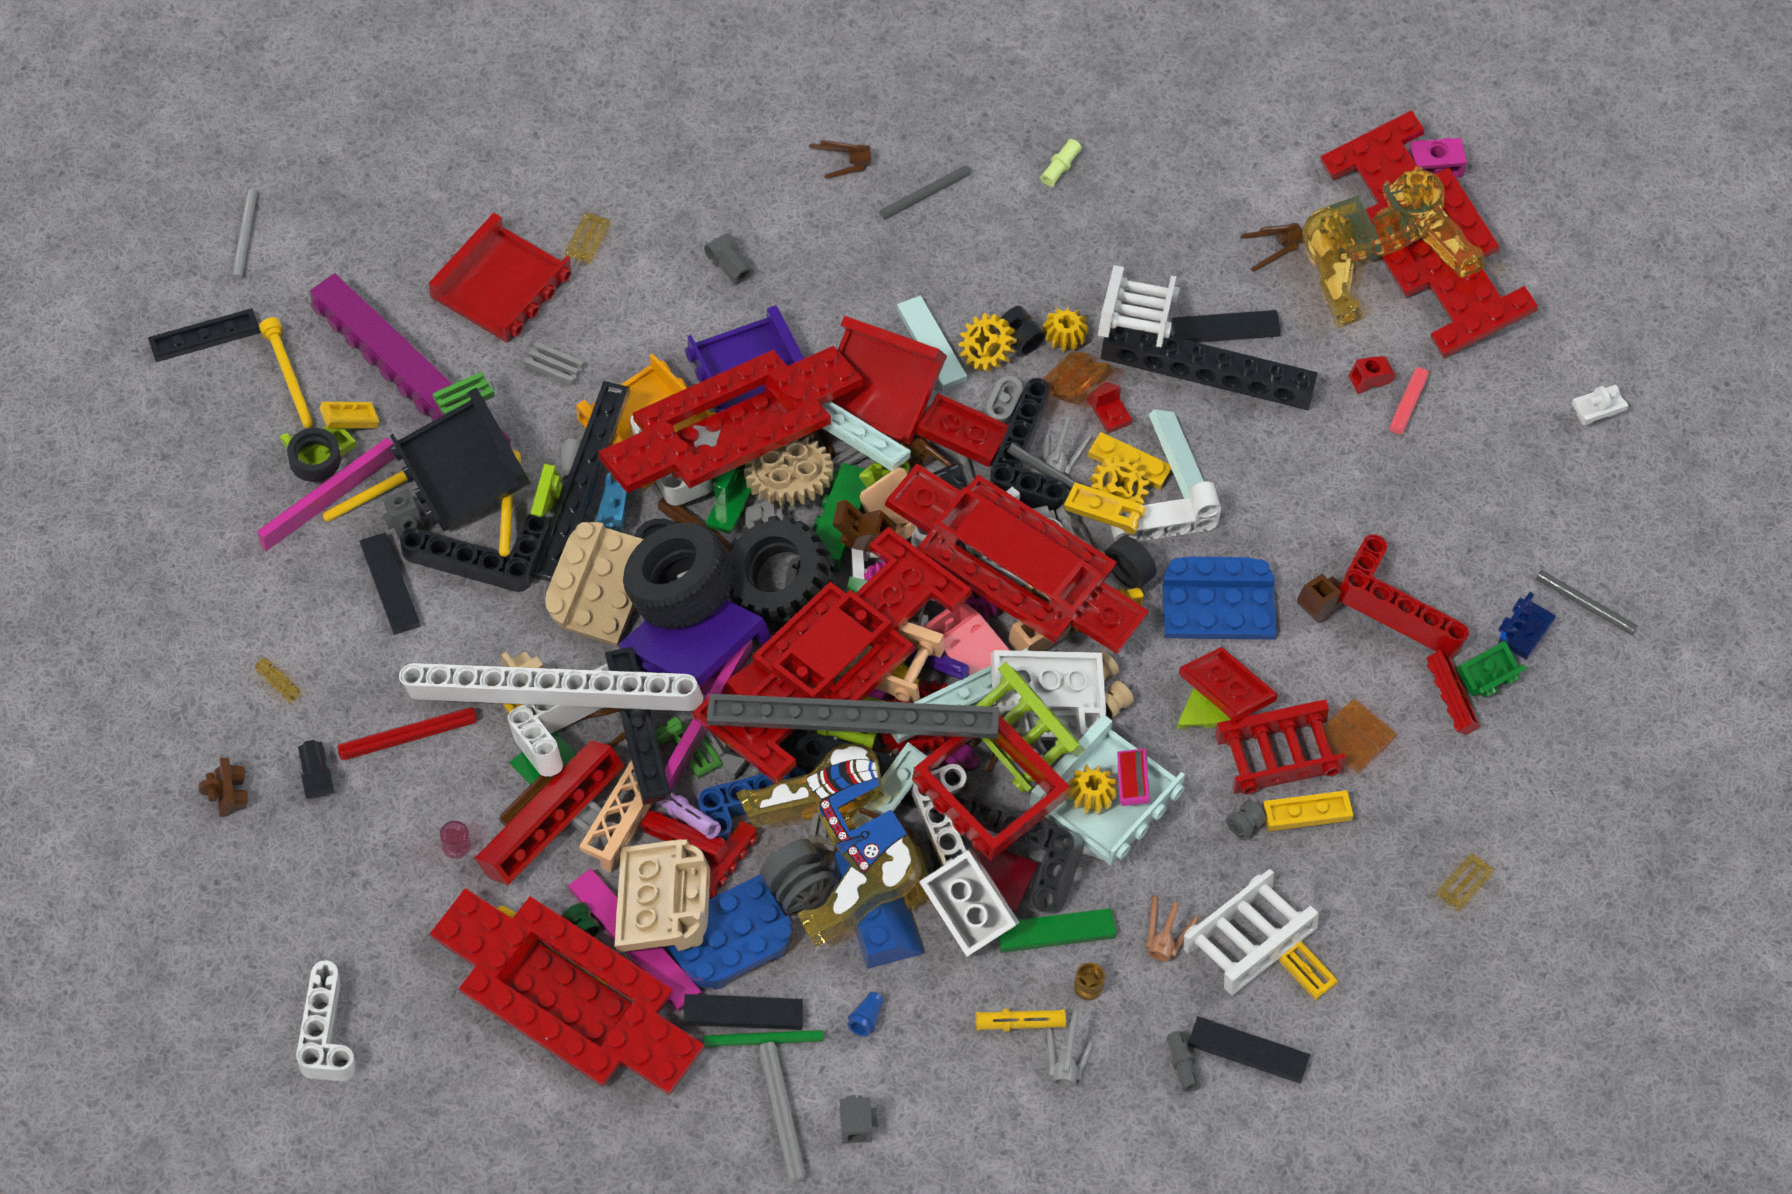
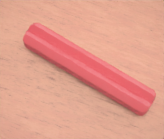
M1421 367L1415 368L1389 429L1392 433L1403 434L1428 378V370Z

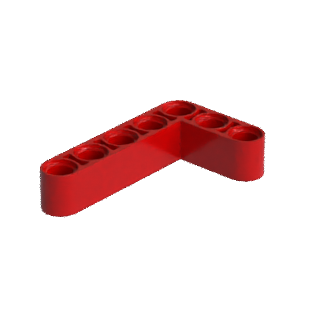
M1367 535L1338 587L1341 591L1338 599L1345 605L1434 651L1441 649L1449 653L1450 657L1457 656L1469 636L1468 628L1460 621L1373 577L1387 550V542L1379 535Z

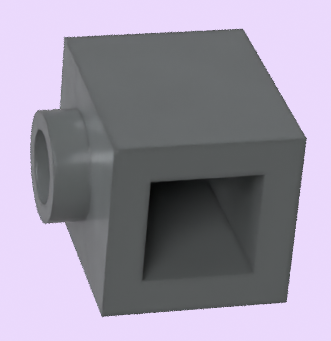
M850 1095L845 1099H840L839 1115L842 1144L872 1142V1126H877L876 1108H871L870 1097L863 1098L860 1095Z

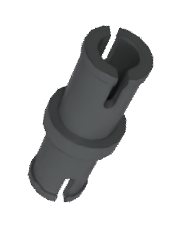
M1183 1031L1172 1032L1166 1036L1173 1057L1171 1060L1172 1067L1177 1070L1182 1091H1187V1093L1196 1091L1201 1087L1194 1067L1195 1057L1189 1051L1185 1033Z

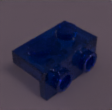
M1529 592L1525 599L1520 597L1512 609V612H1514L1511 618L1505 617L1498 629L1501 632L1498 643L1506 641L1509 649L1525 660L1532 654L1556 618V615L1532 602L1535 596L1532 592Z

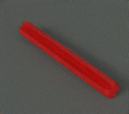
M468 707L340 743L337 745L338 754L341 760H346L474 724L477 722L476 713L473 707Z

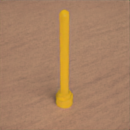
M276 317L267 318L259 324L262 336L272 344L303 426L307 429L313 426L312 417L281 340L282 325Z
M512 449L521 465V454ZM513 494L502 499L499 554L503 557L510 554Z
M401 471L325 511L323 519L327 522L332 521L408 479L404 472Z

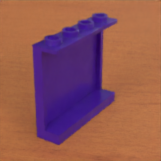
M777 305L767 308V318L705 340L695 343L692 335L687 336L688 347L685 348V354L689 363L694 362L697 367L695 368V373L699 383L771 350H774L787 366L804 359ZM761 385L717 405L718 410H716V413L765 392V385Z
M726 600L713 615L691 627L662 629L644 621L618 645L620 649L633 646L639 671L689 674L696 679L700 687L751 639L764 645L771 638V635L762 617Z

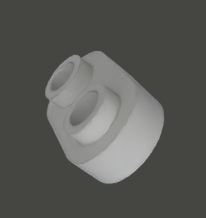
M1004 376L997 381L986 405V415L1005 424L1011 420L1023 390L1022 383L1018 378ZM1005 391H1012L1013 393L1009 395ZM1000 411V412H1002L1003 414L999 415V414H996L995 412Z

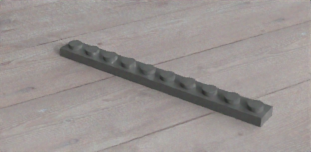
M709 694L707 723L708 725L998 738L1000 710L999 707Z

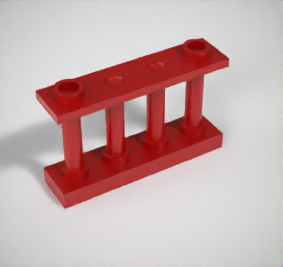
M1326 699L1246 716L1236 722L1227 720L1217 723L1215 731L1218 745L1225 743L1230 745L1239 772V776L1234 777L1232 788L1234 794L1242 792V794L1248 795L1261 788L1322 775L1330 777L1343 771L1346 760L1345 753L1332 754L1322 725L1327 721L1329 712ZM1306 726L1312 728L1321 758L1305 761L1295 729ZM1284 733L1294 764L1278 767L1268 738L1269 734ZM1257 739L1267 770L1250 772L1241 745L1242 740Z

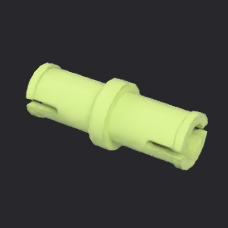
M1069 139L1062 150L1051 158V164L1041 174L1040 180L1046 185L1053 187L1062 173L1070 169V163L1082 149L1081 145L1076 140Z

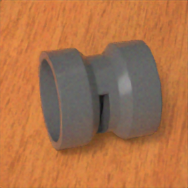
M1251 800L1245 801L1240 806V811L1233 812L1226 818L1228 828L1241 840L1247 839L1252 834L1254 827L1259 828L1266 822V815L1263 810Z

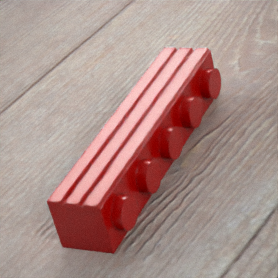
M1439 649L1426 658L1429 663L1427 667L1435 677L1434 683L1440 689V697L1448 707L1447 713L1453 718L1454 729L1458 733L1468 735L1481 726L1449 653Z
M649 810L644 820L640 823L644 833L659 840H688L689 844L696 846L702 851L707 860L720 865L729 852L726 841L723 838L715 837L708 839L689 824H682L676 818L670 819L659 811Z
M742 820L726 841L729 852L720 865L712 861L709 864V899L717 896V890L720 886H725L728 875L736 871L739 860L745 859L750 845L754 846L758 840L757 829Z

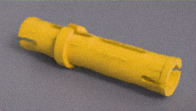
M1002 1008V1011L976 1012L975 1026L976 1031L1002 1029L1003 1032H1009L1010 1029L1065 1028L1066 1013L1065 1009L1009 1011V1008ZM1024 1018H1048V1020L1024 1021ZM993 1019H1017V1021L993 1022Z

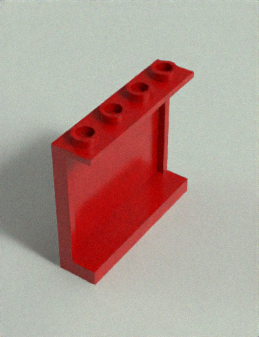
M493 212L429 282L430 297L508 343L513 336L517 337L521 333L524 324L529 318L533 319L538 314L543 302L552 299L560 283L568 281L572 273L570 257L566 256L560 261L504 228L502 217Z
M844 315L840 325L846 330L837 350L863 378V386L831 400V402L897 443L910 446L947 355L938 348Z

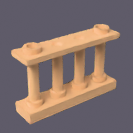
M906 622L897 632L914 644V649H917L918 652L904 679L889 675L875 689L894 695L897 699L904 702H916L920 700L918 685L914 683L928 656L934 655L941 658L945 650L944 635ZM868 645L838 676L843 677L870 651L872 646Z

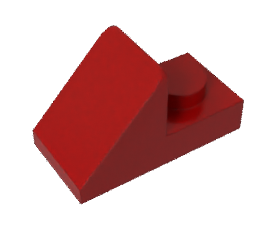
M1104 382L1083 391V395L1109 434L1131 425L1132 418L1120 400L1121 387Z

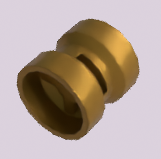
M1092 962L1079 966L1074 982V990L1079 998L1091 1001L1101 995L1105 981L1103 968Z

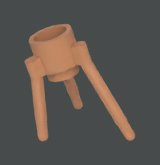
M1153 896L1148 940L1145 948L1148 949V955L1151 958L1168 962L1171 957L1176 958L1179 948L1184 943L1186 931L1192 925H1195L1199 918L1197 916L1192 918L1175 943L1170 931L1179 903L1174 902L1164 931H1160L1155 935L1158 897Z

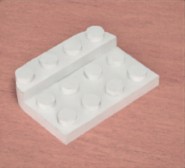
M993 650L990 653L992 688L994 689L1001 683L1000 679L1003 675L998 671V668L1006 661L1017 670L1077 740H1080L1103 714H1106L1102 653ZM1015 689L1012 692L1008 691L994 704V707H999V715L1003 718L1019 704L1018 700L1021 696ZM1032 710L1030 713L1035 725H1037L1036 721L1039 719V716ZM1026 713L1011 726L1021 737L1030 731ZM1052 731L1048 734L1045 732L1040 737L1041 740L1058 739Z

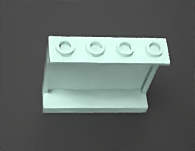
M1103 714L1079 740L1086 750L1078 757L1069 752L1054 766L1053 770L1068 784L1069 780L1073 778L1076 769L1083 772L1084 767L1088 765L1091 770H1095V767L1099 765L1101 767L1100 772L1103 773L1109 770L1111 773L1110 779H1116V799L1111 802L1109 809L1102 807L1099 814L1094 809H1090L1085 814L1083 806L1075 809V800H1069V797H1067L1063 803L1045 817L1057 826L1081 835L1085 847L1109 865H1112L1117 858L1122 860L1131 849L1130 844L1135 839L1140 840L1149 829L1148 824L1153 819L1157 821L1162 817L1171 799L1176 801L1185 788L1183 786L1185 774L1181 772L1175 777L1147 756L1150 803L1121 806L1117 752L1137 748L1111 730L1112 720ZM1039 785L1031 791L1029 805L1032 807L1047 795Z

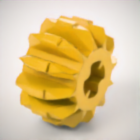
M1068 306L1065 311L1057 307L1054 313H1048L1043 324V329L1046 331V342H1052L1051 346L1053 349L1061 346L1063 353L1067 347L1075 351L1077 345L1083 346L1089 329L1088 325H1086V316H1080L1079 310L1071 312Z
M1088 765L1084 767L1083 772L1076 769L1073 778L1068 783L1070 786L1069 800H1075V809L1083 806L1085 814L1090 809H1094L1099 814L1102 807L1109 809L1111 802L1116 799V779H1110L1111 773L1109 770L1103 773L1100 772L1101 767L1099 765L1095 767V770H1091Z

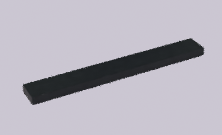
M607 381L602 383L533 573L534 578L551 582L569 536L584 520L604 465L599 459V451L611 446L630 394L628 386Z

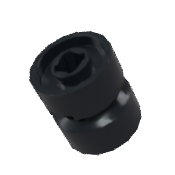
M1015 306L1009 309L1001 317V319L1003 318L1008 321V327L1013 328L1015 331L1010 337L1015 338L1017 342L1011 344V346L1019 355L1027 356L1038 349L1044 342L1046 331L1036 321H1032V316L1022 306Z

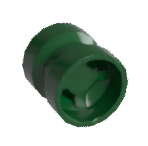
M585 902L569 907L562 915L563 918L583 931H589L592 937L597 936L601 931L598 921L591 917L592 911Z

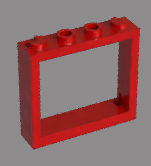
M1000 715L998 738L993 739L1047 795L996 837H993L931 774L933 769L973 737H951L917 764L912 775V780L918 786V791L921 794L925 793L932 800L934 808L940 814H945L952 821L955 830L961 835L965 834L972 841V846L976 852L980 850L990 861L1067 799L1070 786Z

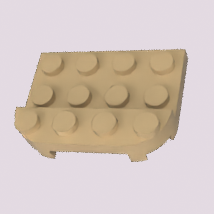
M580 523L567 540L546 593V608L557 626L564 630L619 647L618 644L621 643L635 607L624 590V569L630 554L644 539L605 528L603 523Z
M672 840L621 847L615 948L618 952L675 945L677 950L681 951L690 947H697L703 942V935L708 925L710 867L699 848L689 844L688 840Z

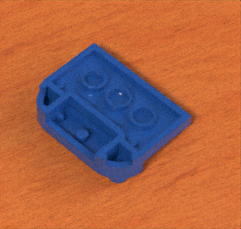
M1196 556L1171 560L1165 571L1162 585L1164 638L1275 640L1277 635L1273 588L1275 580L1267 561L1250 557Z
M759 874L709 899L708 925L703 935V942L699 946L678 951L675 945L667 947L678 966L694 984L718 990L725 987V982L773 958L776 961L782 958L791 943L792 925L789 916L784 915Z

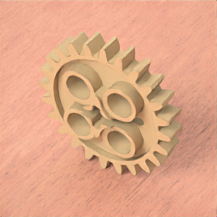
M808 437L803 441L797 439L745 463L744 475L747 488H751L753 495L759 493V500L768 497L769 504L777 500L779 505L783 506L785 501H789L792 507L797 500L801 504H805V498L807 497L814 501L815 493L823 495V488H829V481L833 480L831 454H826L825 447L819 448L817 441L809 444Z

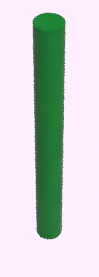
M823 1030L704 1035V1047L761 1045L768 1042H774L775 1044L823 1042Z

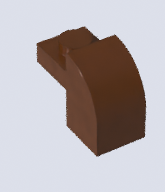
M847 500L837 502L832 524L842 533L841 543L850 548L871 552L869 544L887 527L895 531L897 526L881 510L862 514Z
M1320 574L1303 586L1297 598V604L1317 623L1324 622L1328 619L1331 612L1344 604L1338 599L1341 591L1338 589L1340 582L1333 576L1327 579L1323 574Z

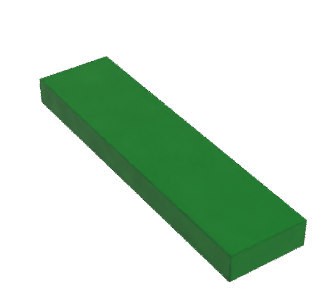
M1108 908L1019 919L1017 925L998 936L1000 953L1115 939L1116 930L1112 910Z

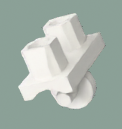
M1617 385L1607 388L1604 386L1596 387L1594 392L1575 398L1572 401V405L1577 411V417L1583 425L1617 415V413L1627 410L1629 406L1621 397Z

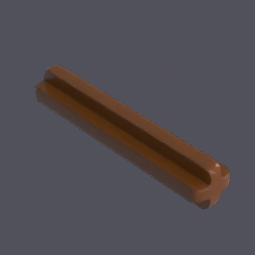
M540 775L499 816V821L506 826L556 775Z

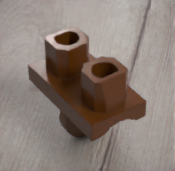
M220 757V766L214 770V773H207L206 780L200 782L198 787L200 794L208 796L210 802L218 801L219 817L229 816L231 810L246 808L248 794L246 790H233L232 786L243 784L245 780L244 766L230 765L229 757Z

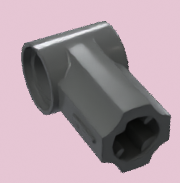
M725 233L704 245V251L708 259L713 260V265H719L734 284L743 283L753 274V268L739 252L738 245L731 234Z

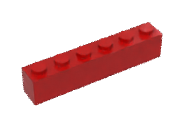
M591 740L474 858L489 879L509 885L625 767L610 745Z

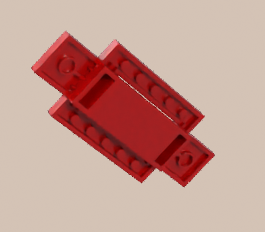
M834 345L789 366L784 363L774 350H771L633 412V421L642 432L600 450L599 459L626 493L669 474H672L675 479L681 478L690 489L830 425L831 416L823 408L822 404L863 386V378ZM761 385H765V392L679 431H674L673 425ZM693 426H705L710 432L720 430L716 445L711 447L702 444L696 448L694 442L698 439V431Z
M916 464L886 499L885 506L928 533L917 549L970 587L972 591L1053 643H1056L1066 629L1072 625L1118 655L1148 615L1149 610L1104 582L1114 570L1116 561L979 474L967 488L964 486L960 491L921 465ZM957 541L964 542L1050 597L1049 604L957 546Z
M465 888L430 932V937L474 966V969L458 988L460 993L601 1087L606 1085L619 1066H625L670 1096L705 1049L704 1044L658 1015L673 995L672 988L531 896L528 897L514 917L510 918ZM537 939L547 944L548 946H550L551 948H553L554 950H556L557 952H559L560 954H562L578 966L582 967L583 969H585L586 971H588L589 973H591L592 975H594L595 977H597L613 989L617 990L618 992L632 1000V1002H628L627 1000H625L612 990L608 989L607 987H605L604 985H602L601 983H599L598 981H596L595 979H593L577 967L573 966L572 964H570L569 962H567L566 960H564L563 958H561L560 956H558L542 944L538 943Z

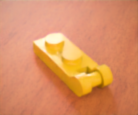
M1074 483L1064 504L1066 511L1121 528L1128 534H1136L1139 528L1138 521L1146 513V508L1142 504L1078 483ZM1123 511L1129 513L1128 518L1121 516Z

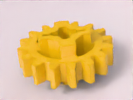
M983 313L982 320L975 316L973 317V325L965 324L968 329L967 333H960L964 341L958 343V346L965 349L960 355L967 359V365L974 366V369L980 372L983 369L987 372H992L993 366L1000 370L1002 368L1001 361L1007 363L1010 361L1007 354L1015 353V350L1010 348L1011 344L1017 342L1015 338L1010 337L1015 331L1013 328L1008 327V321L1003 318L1001 319L996 314H993L991 317ZM994 327L998 328L1001 335L997 334V330H995ZM974 351H978V355L981 357V359H979L975 355Z
M1115 456L1111 462L1106 458L1102 462V466L1097 465L1094 469L1096 474H1092L1089 479L1095 483L1090 486L1091 488L1139 504L1144 503L1142 498H1145L1149 493L1143 489L1149 484V481L1142 480L1143 475L1146 473L1145 470L1138 472L1136 469L1139 463L1136 462L1130 465L1128 457L1123 462H1120L1118 456ZM1104 475H1105L1104 480H1105V482H1106V486H1105V487H1103V477H1104ZM1133 485H1135V494L1132 490Z

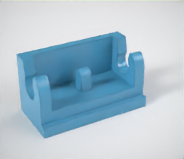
M611 473L606 475L605 484L603 485L597 522L603 523L605 528L623 533L630 492L626 493L618 481L612 479Z

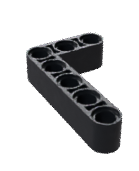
M1032 378L1025 385L990 472V482L1005 492L1013 487L1020 493V501L1031 508L1047 506L1049 511L1054 510V513H1056V510L1065 504L1067 492L1065 484L1057 479L1022 469L1024 462L1007 452L1012 443L1029 452L1046 410L1050 389L1049 384L1042 378Z
M527 515L511 553L506 557L501 556L499 551L417 528H409L402 532L400 535L401 552L403 558L411 563L514 592H522L529 588L534 578L533 573L549 532V521L546 515L543 517ZM464 559H470L467 562H462ZM491 566L496 567V568H494V569H488V567H491ZM515 574H523L522 576L518 577L514 576Z
M966 794L954 795L962 805L966 801L968 802V812L986 830L997 834L1001 833L1023 815ZM993 810L994 819L991 823H988L987 814ZM1041 820L1018 838L1017 841L1046 851L1031 895V902L1034 908L1039 911L1057 913L1065 906L1084 850V840L1076 832ZM1044 828L1045 837L1041 842H1039L1037 837L1038 832L1040 829ZM1069 837L1071 839V846L1065 851L1063 842ZM1057 865H1060L1062 873L1056 879L1054 877V869ZM1050 892L1052 894V902L1049 906H1046L1044 899L1046 894Z

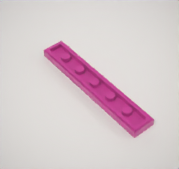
M388 437L260 528L257 531L260 545L266 551L396 458L390 448L394 443Z
M752 640L745 644L724 664L704 701L709 697V694H726V681L743 669L754 650ZM694 718L664 768L670 792L674 789L707 731Z
M589 869L568 885V890L579 902L588 904L593 918L598 921L601 927L615 941L618 898L596 873ZM662 947L624 951L635 965L673 989L674 993L668 1002L678 1013L684 1009V994L701 995V990Z

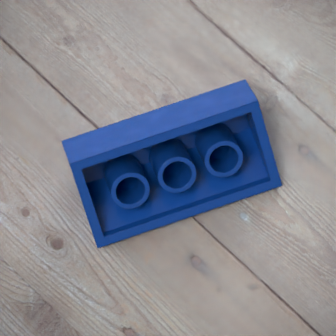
M841 851L835 852L834 869L839 884H841L851 867L866 877V882L857 888L858 900L848 909L867 969L924 954L900 881L894 886H887L883 882L882 867L885 862L893 861L891 855H888L885 851L863 874L847 852L844 854Z

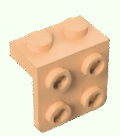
M897 467L862 491L860 500L866 513L877 510L884 512L897 524L895 532L907 540L914 533L915 525L885 506L886 499L907 476L905 469Z

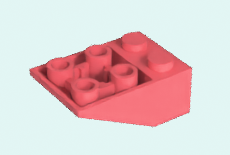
M965 602L954 613L946 609L922 626L944 635L945 650L943 655L967 664L970 667L968 671L970 673L969 676L991 666L990 653L993 650H1009L980 613Z

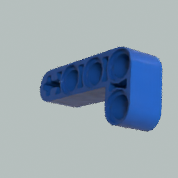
M795 766L777 784L764 774L709 787L699 794V810L714 821H717L721 828L725 830L719 833L716 838L721 837L727 841L732 834L731 818L802 800L803 798L760 808L761 802L770 799L773 792L769 794L762 793V790L769 789L774 791L777 786L786 784L791 793L795 794L802 787L807 789V774L802 768ZM737 796H741V797H744L745 799L742 800V801H737V800H734L733 798H734V797H737ZM709 803H714L717 806L714 808H709L705 805Z

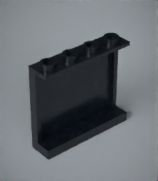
M477 387L467 392L471 399L470 401L400 440H397L394 434L390 435L395 444L390 447L398 462L402 459L405 462L406 466L402 468L410 483L416 482L418 488L414 489L415 494L421 504L427 502L430 509L425 511L433 526L439 524L443 532L531 484Z

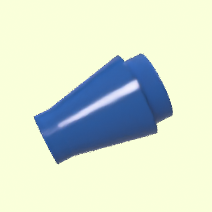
M869 992L866 998L848 1016V1028L854 1034L866 1037L869 1033L874 1032L880 1009L884 1002L883 997L876 992Z

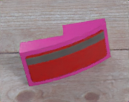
M1146 748L1118 751L1117 762L1121 806L1150 803Z

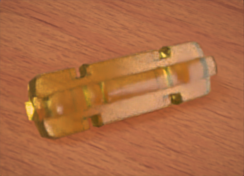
M263 657L255 664L256 671L262 677L265 676V680L280 694L282 693L288 702L292 703L299 698V688L290 683V680L276 666H272L273 663L268 658Z

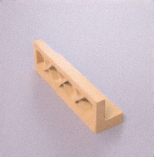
M632 761L579 846L580 851L599 859L601 868L612 873L620 860L621 847L629 845L641 825L640 823L653 804H642L640 792L637 790V781H634L632 775L634 772ZM633 789L635 794L634 800L621 804L618 798L621 792ZM619 812L622 819L620 823L607 827L605 823L607 815ZM606 835L608 843L603 851L590 846L594 838Z

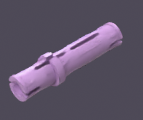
M670 792L671 799L655 802L657 805L665 808L671 817L680 818L704 834L708 839L715 838L720 832L721 826L717 821H714L690 805L683 796H676Z

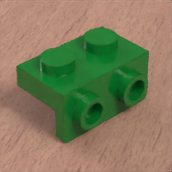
M1502 641L1456 666L1470 695L1481 694L1483 698L1497 692V685L1503 682L1505 685L1517 681L1521 678L1519 673L1527 669L1525 664H1517L1506 641Z

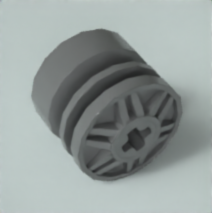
M798 839L781 847L764 862L760 869V877L773 893H776L777 901L783 905V910L789 916L801 915L821 904L835 890L838 881L828 865L821 862V855L808 839Z

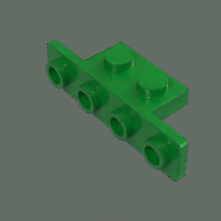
M745 464L715 477L712 490L715 491L716 503L706 520L707 527L728 534L732 533L752 494L751 488H747L745 480Z

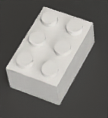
M973 849L967 850L919 881L966 956H969L1019 923Z

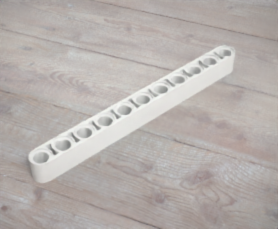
M419 663L408 664L399 673V679L406 692L412 699L677 711L695 710L703 702V694L698 683L689 674Z

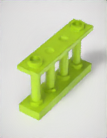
M1005 661L998 668V671L1003 675L1000 679L1001 683L976 706H993L1008 691L1012 692L1015 689L1021 696L1018 700L1019 704L1006 714L1003 719L1012 726L1027 711L1030 713L1033 710L1039 716V719L1036 721L1038 724L1022 738L1031 746L1045 732L1047 734L1050 731L1053 732L1058 738L1055 741L1056 745L1042 757L1049 766L1063 753L1067 755L1070 752L1078 757L1086 749L1017 670ZM981 738L1015 777L1012 780L1013 784L1023 794L1026 791L1031 794V791L1035 788L1031 784L1034 780L1026 772L1023 774L1013 763L1014 760L998 746L993 738Z

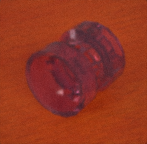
M449 821L443 825L440 830L442 851L449 858H462L469 852L471 846L468 828L460 821Z

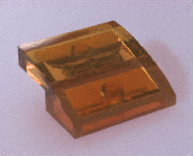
M1071 351L1042 379L1046 380L1049 384V395L1065 402L1079 405L1114 371L1109 363L1093 362L1088 353Z
M1355 698L1323 727L1332 753L1334 755L1345 753V764L1357 774L1362 772L1376 755L1379 756L1397 736L1393 730Z

